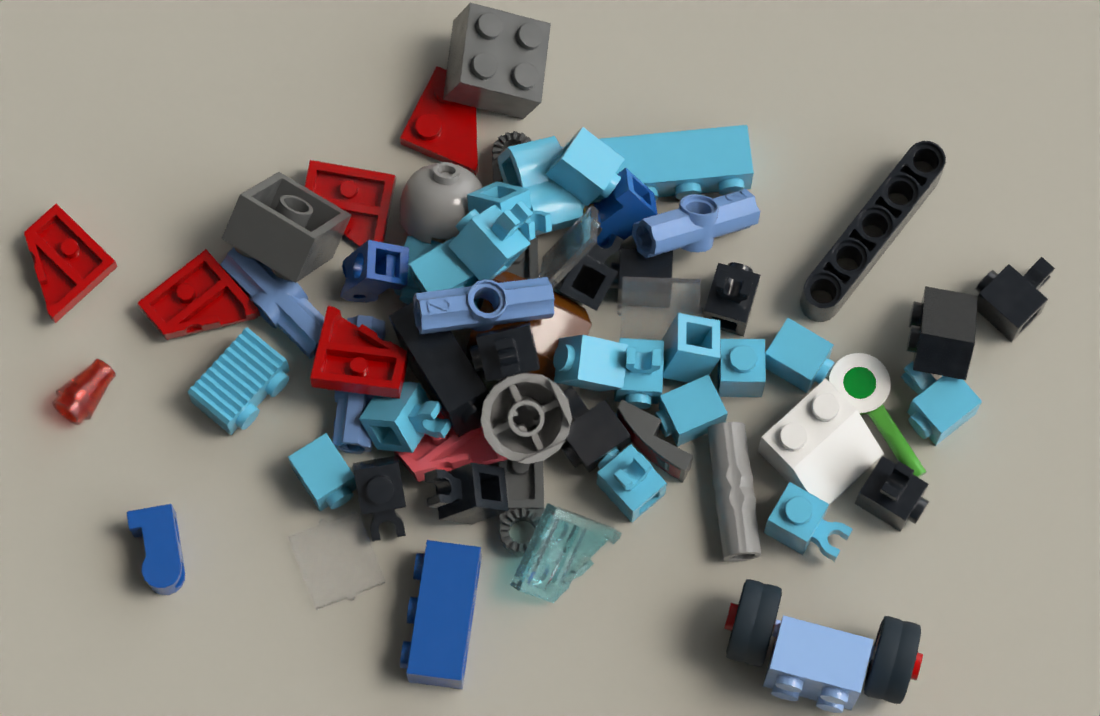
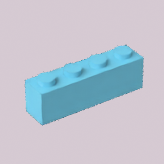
M747 125L600 139L625 158L616 174L627 168L655 194L656 201L659 197L676 196L677 199L681 200L683 197L692 194L701 195L702 193L719 192L720 195H727L744 189H751L754 171ZM599 195L590 204L599 203L604 197Z

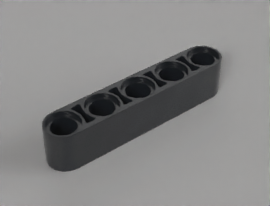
M921 141L915 143L907 151L807 278L801 295L800 307L808 319L815 322H825L838 313L935 189L946 164L945 153L938 144L931 141ZM925 161L933 167V171L928 173L921 172L914 166V163ZM900 193L908 199V203L897 205L889 199L888 195ZM868 225L877 226L884 235L870 237L863 231V227ZM843 257L853 259L857 263L858 268L845 270L838 265L837 260ZM816 290H824L831 295L833 300L828 303H819L812 298L811 293Z

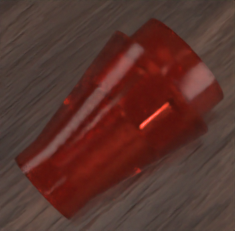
M95 359L90 366L56 390L57 397L52 402L54 408L60 415L75 425H80L84 419L90 420L110 382L116 377V373L107 363L100 359Z

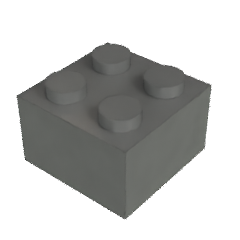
M470 2L453 20L443 100L524 119L542 102L551 23Z
M277 172L240 194L221 239L233 245L239 254L248 258H255L270 267L277 277L296 283L333 258L352 215L284 174Z

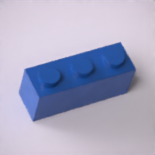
M427 540L425 553L416 554L413 579L421 580L418 597L410 596L407 611V624H414L412 641H403L400 657V668L407 669L408 682L463 690L482 560L481 547Z

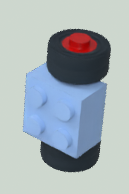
M746 579L739 604L730 603L724 629L731 631L726 657L738 662L762 667L771 636L775 637L763 687L772 689L771 694L773 696L789 701H798L799 696L817 701L816 707L833 713H842L844 708L852 710L861 694L869 662L864 694L868 697L883 699L894 704L902 703L910 679L916 681L923 659V654L918 653L921 637L920 625L909 621H902L891 616H884L873 645L874 639L783 615L782 620H777L782 588Z

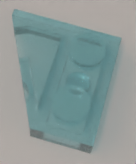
M547 503L510 585L520 592L554 603L569 589L571 582L575 578L582 576L594 564L590 558L607 541L614 545L620 539L622 533L609 525Z

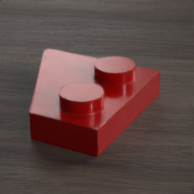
M436 66L400 137V143L440 162L459 165L476 176L478 172L476 107L443 100L447 70Z
M310 160L305 187L352 215L343 235L359 247L367 240L384 243L397 179L396 176Z
M57 203L24 232L33 258L37 278L45 298L48 314L55 323L118 267L116 261Z
M207 249L137 302L141 311L166 340L254 320L260 316L259 309Z
M327 306L310 376L311 386L313 388L400 399L408 365L407 351L391 341L380 339L375 331L363 324L360 327L354 325L341 316L339 309Z

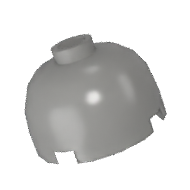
M442 162L424 166L412 174L403 188L400 198V224L409 235L421 242L431 244L432 237L448 241L460 233L455 226L469 213L467 194L481 189L483 186L472 172L459 165Z
M529 372L505 377L495 384L484 400L481 415L484 437L493 450L509 460L524 464L546 460L560 450L569 434L572 420L568 398L558 384L544 375Z

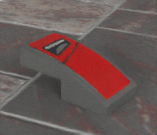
M621 400L617 409V417L631 435L632 443L656 466L672 477L684 482L691 469L693 455L658 438L661 419Z

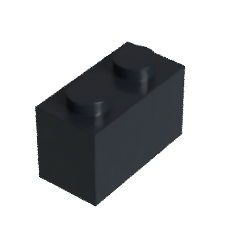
M925 286L922 302H913L909 319L910 332L906 351L914 352V371L966 380L975 346L978 296Z

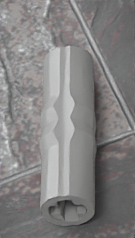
M742 422L718 423L708 427V438L723 560L730 562L752 560L761 556L745 424Z

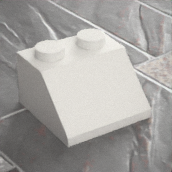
M826 378L761 437L758 453L788 483L791 482L827 502L829 506L884 455L858 410Z

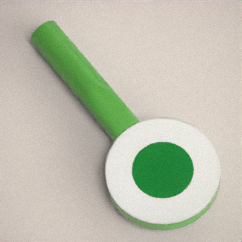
M864 353L849 354L838 360L829 374L828 381L858 410L860 415L868 414L899 462L913 469V475L918 478L926 474L927 471L883 405L891 387L890 376L883 363L877 358Z

